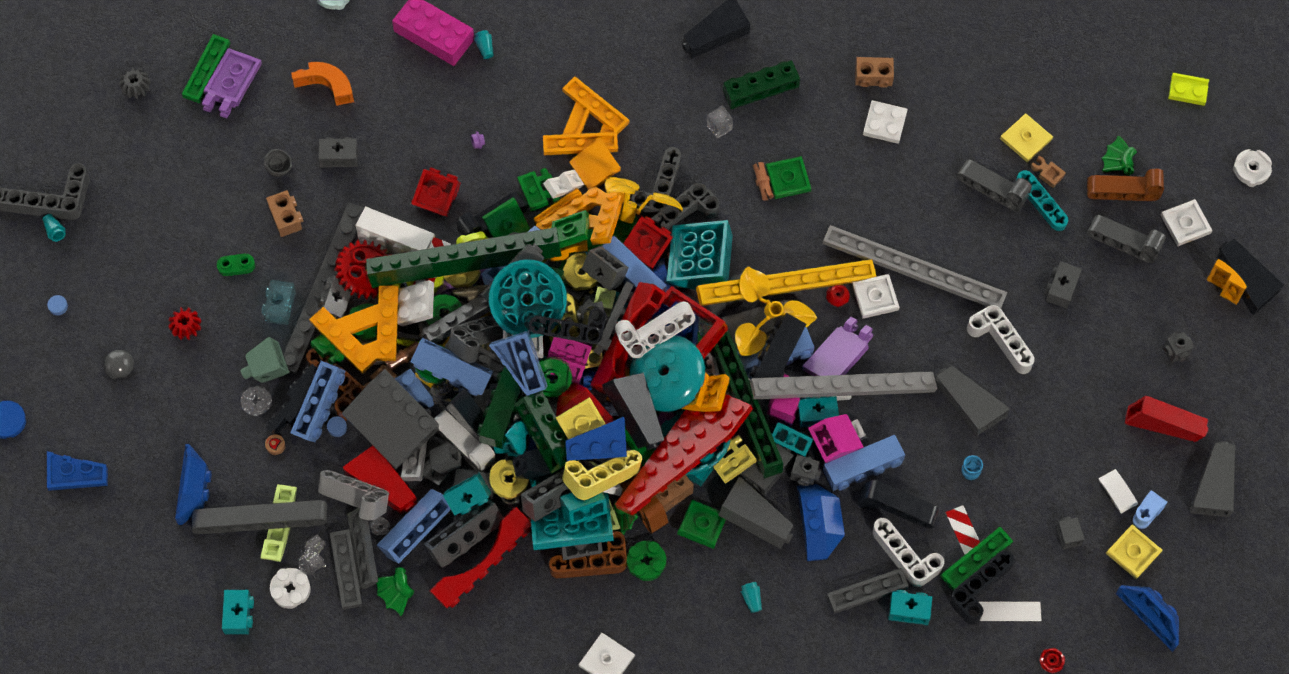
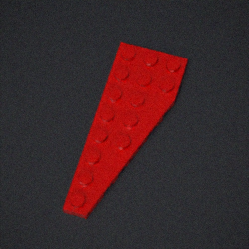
M725 394L721 411L702 412L685 410L665 436V441L659 444L615 503L617 509L632 516L651 502V498L658 492H664L667 489V485L674 480L678 481L701 463L700 460L708 453H714L717 450L716 447L721 443L728 442L753 410L752 406Z

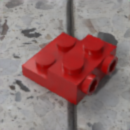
M431 167L429 170L423 169L411 204L447 217L452 202L456 199L461 182L457 181L458 177L448 173L447 176L440 175L441 171Z
M641 216L623 244L647 267L652 269L673 237L666 228H659L654 225L655 221L651 218Z

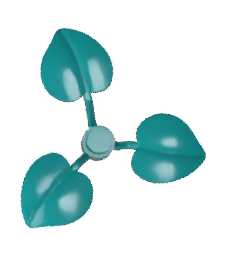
M524 421L516 422L505 434L507 439L503 449L494 447L496 454L508 453V456L517 457L525 452L526 435L529 434L530 438L532 436ZM529 480L532 487L541 483L538 480Z

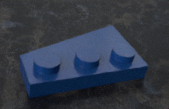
M624 417L565 440L566 460L627 457Z
M47 451L48 491L108 486V467L106 464L84 459L78 460L70 456L56 455L53 452Z

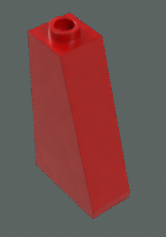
M1146 395L1128 406L1124 423L1193 442L1202 439L1208 432V419Z
M371 446L343 466L346 476L387 490L389 492L388 506L401 515L405 512L408 513L417 504V498L374 446Z

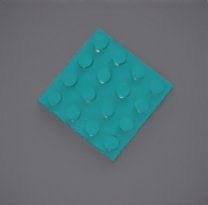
M602 492L606 497L608 513L571 526L564 516L561 507L536 522L531 519L533 549L541 550L614 541L608 493Z

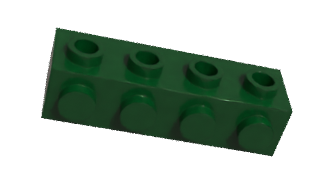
M792 60L788 62L783 61L773 67H764L760 71L749 72L736 79H728L723 84V93L730 109H734L798 88L800 77Z
M543 391L523 397L514 405L551 474L564 469L566 462H568L566 460L565 440L568 438L558 423L557 416L548 403L547 397Z

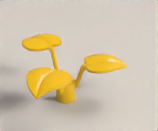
M617 177L606 179L605 189L607 194L612 192L625 193L624 204L619 216L621 221L633 223L636 214L640 215L641 210L650 200L671 205L683 211L681 204L675 198L661 193L649 195L642 205L637 208L636 203L629 201L630 194H635V190H639L637 183Z
M746 267L741 274L739 290L746 301L754 302L759 299L766 304L764 308L766 318L756 327L751 323H744L737 328L735 343L741 356L753 355L765 346L767 335L759 330V328L770 318H776L788 313L806 323V327L817 319L816 314L802 302L792 300L786 302L783 306L778 301L770 302V300L763 299L762 297L766 296L770 291V281L765 274L750 267Z

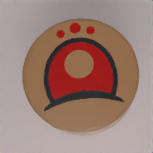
M274 434L266 439L265 447L270 454L279 455L285 450V441L280 435Z

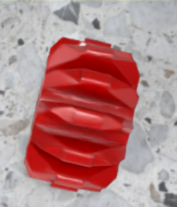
M189 307L186 311L180 308L179 313L173 311L174 317H169L170 324L168 326L172 331V335L174 337L178 336L180 340L185 336L187 340H190V335L197 336L196 331L201 330L199 324L202 322L201 318L198 317V313L196 311L192 312Z

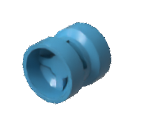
M971 455L964 460L961 469L964 478L975 480L979 477L983 468V462L980 457Z

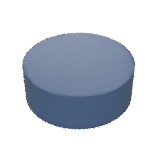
M60 295L51 297L47 303L48 309L53 315H62L68 308L66 299Z
M336 416L328 421L327 429L330 435L340 437L346 433L347 424L342 417Z

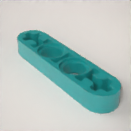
M1023 170L1019 172L1017 179L1022 177L1024 179L1028 178V182L1032 186L1031 192L1033 190L1041 192L1040 197H1034L1030 192L1029 201L1054 230H1064L1068 224V217L1030 171ZM1050 204L1053 210L1045 211L1043 205ZM1056 220H1063L1062 224L1060 222L1056 223Z

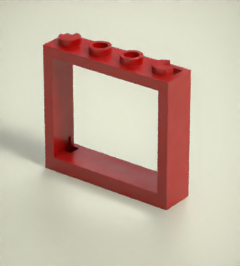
M671 286L666 292L667 294L659 311L644 325L667 311L675 301L678 303L688 302L694 314L712 325L696 345L703 359H705L727 332L726 322ZM665 368L662 372V376H665L669 372V370Z

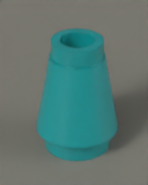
M487 30L477 32L474 41L483 59L493 57L492 35Z
M52 214L45 215L42 220L48 238L54 242L62 240L66 235L65 228Z
M756 582L741 586V594L750 612L761 611L760 586H757Z

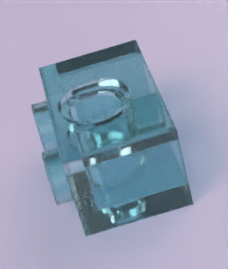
M271 280L270 286H267L265 291L266 304L263 303L261 314L264 315L266 322L289 325L296 291L294 283ZM277 300L282 301L280 304H273Z

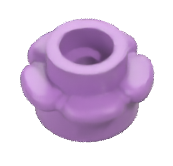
M476 131V134H471V142L474 149H481L482 145H485L484 136L479 134L478 131Z

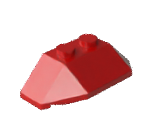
M573 382L568 390L558 396L556 416L561 415L590 397L605 424L614 421L586 387Z

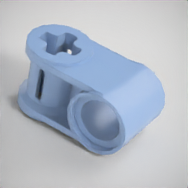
M1151 490L1137 508L1133 516V524L1139 529L1147 528L1168 502Z

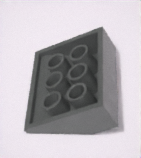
M386 369L376 376L342 412V415L395 469L439 430L438 422Z

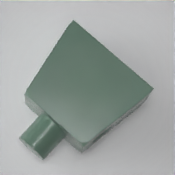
M271 337L266 338L246 354L248 366L240 370L245 379L253 377L261 383L289 374L279 342Z

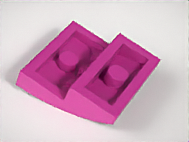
M554 337L547 358L557 357L566 361L572 371V382L579 384L593 344Z

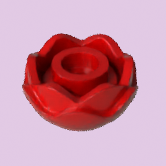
M844 285L830 286L826 292L827 301L836 307L848 303L850 298L849 290Z
M1045 649L1041 653L1040 665L1045 671L1056 673L1064 667L1065 657L1058 649Z

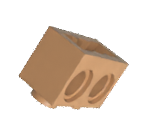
M856 58L855 85L862 87L892 86L894 79L893 58Z
M288 190L266 198L281 237L302 230L301 222H304L300 211L296 212L294 207L297 206L294 196L289 195ZM280 204H287L284 207H279ZM288 219H293L290 223L285 222Z

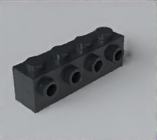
M788 313L782 317L779 316L774 323V327H776L774 332L770 333L765 341L767 343L765 350L762 349L757 357L759 360L757 366L754 365L749 372V376H751L749 381L752 378L780 377L807 324Z

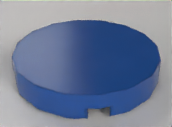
M2 401L0 402V438H13L23 431L26 425V415L18 403Z

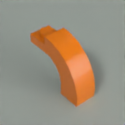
M309 62V69H300L291 73L295 88L311 84H322L333 92L336 106L354 102L348 78L340 69L331 64Z

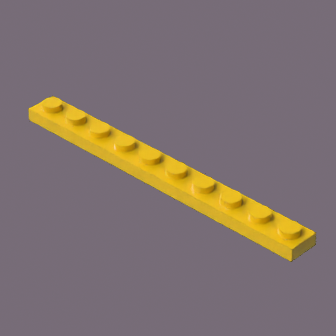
M873 260L766 275L771 284L770 291L766 296L847 284L877 277ZM740 279L698 285L696 291L699 304L704 306L743 300L744 298L739 290Z

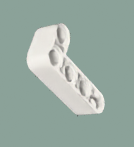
M680 302L638 330L629 321L621 320L616 324L615 331L620 343L633 358H640L656 347L654 345L657 343L661 344L693 324L695 314L688 302Z
M988 306L970 317L967 325V332L970 336L979 337L989 331L1015 370L1021 374L1030 372L1034 363V356L998 306ZM988 315H994L996 319H991ZM972 324H979L980 328H976ZM999 330H1005L1007 334H1002ZM1010 345H1015L1018 349H1012Z
M443 410L434 418L439 424V430L436 433L447 443L449 442L458 448L465 461L476 471L485 472L496 462L495 453L492 448L476 440L446 410Z
M879 518L875 521L872 530L874 538L899 569L902 568L910 584L915 587H921L941 573L944 559L940 554L932 553L923 560H920L888 519ZM896 542L899 547L893 548L889 543ZM908 557L911 562L904 563L901 558ZM932 561L937 562L939 567L934 568L929 563ZM914 573H921L923 575V578H916L914 576Z

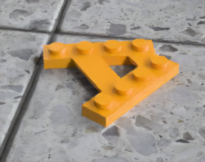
M574 76L562 88V92L576 103L562 135H543L544 155L579 154L599 139L602 140L609 152H618L617 135L629 124V119ZM589 114L603 124L600 133L582 134Z
M595 186L579 198L573 199L568 205L559 208L557 212L544 218L536 224V227L540 230L552 228V221L583 210L588 212L596 206H601L598 216L589 214V229H593L590 240L592 245L611 243L625 194L620 192L607 194Z
M379 286L378 304L339 319H336L322 307L309 321L363 374L376 361H396L399 287ZM377 325L376 341L362 345L352 335Z

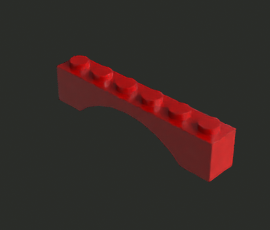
M639 282L621 320L629 321L638 330L659 311L667 293L655 284ZM616 332L590 386L605 395L607 394L602 384L613 379L626 377L625 370L628 352L620 343Z
M514 507L500 520L496 541L487 556L474 568L464 573L442 577L429 592L444 608L449 606L453 608L460 601L458 597L463 592L467 594L474 588L473 582L478 578L480 580L489 573L487 569L492 564L496 566L503 559L501 555L506 550L510 552L517 545L515 541L520 536L524 538L531 531L529 528L531 521L517 507Z

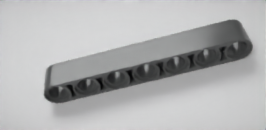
M321 500L197 509L192 512V532L196 534L319 526L327 523V503Z

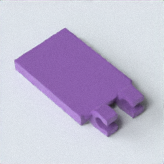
M228 48L204 89L203 110L211 112L215 101L222 103L219 108L220 116L227 119L232 107L235 108L240 104L262 65L261 60Z
M850 317L845 322L844 327H837L802 366L803 371L812 376L846 375L869 349L867 343L873 337L871 333L873 331L872 328L865 325L860 330L858 336L854 334L858 329V325H856L857 319Z

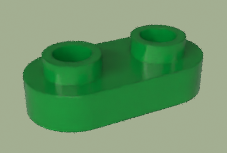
M246 253L223 256L217 261V269L223 276L248 274L255 269V260L253 256ZM244 260L248 261L246 264H242Z

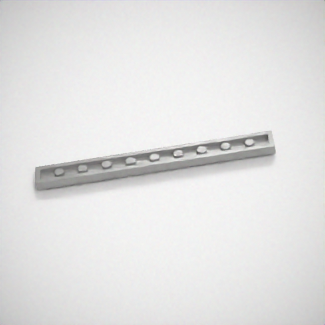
M831 225L823 240L824 245L864 260L872 259L874 264L987 307L996 305L1001 309L1007 292Z
M933 372L752 378L750 381L753 399L930 393L937 390Z

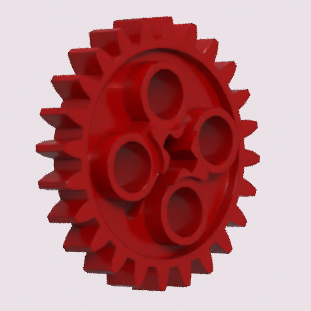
M365 239L362 244L357 240L355 246L351 242L348 248L344 246L342 252H339L334 269V271L338 272L336 278H341L339 285H346L344 291L350 289L351 296L356 292L358 298L364 295L367 300L369 295H371L375 299L377 294L379 295V287L372 288L367 270H365L367 269L366 259L388 256L386 255L387 248L381 250V244L375 247L374 241L369 245ZM355 257H360L362 261L357 260ZM351 273L357 274L358 277L352 276Z

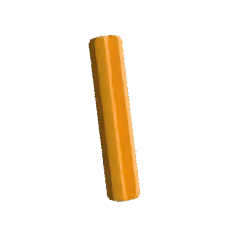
M575 188L534 217V222L538 224L544 218L557 212L559 208L571 203L573 199L579 198L582 193Z

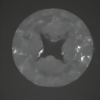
M256 385L252 388L248 387L242 393L240 402L242 409L247 414L257 416L265 413L270 408L272 399L270 392L265 387L262 388ZM257 394L258 398L261 399V401H257L255 407L251 399H254V397Z

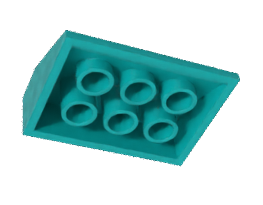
M728 220L673 226L667 284L696 290L698 285L729 280L733 235Z

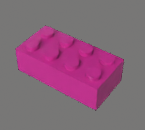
M408 0L392 20L394 32L452 66H455L474 41L473 28L424 0Z

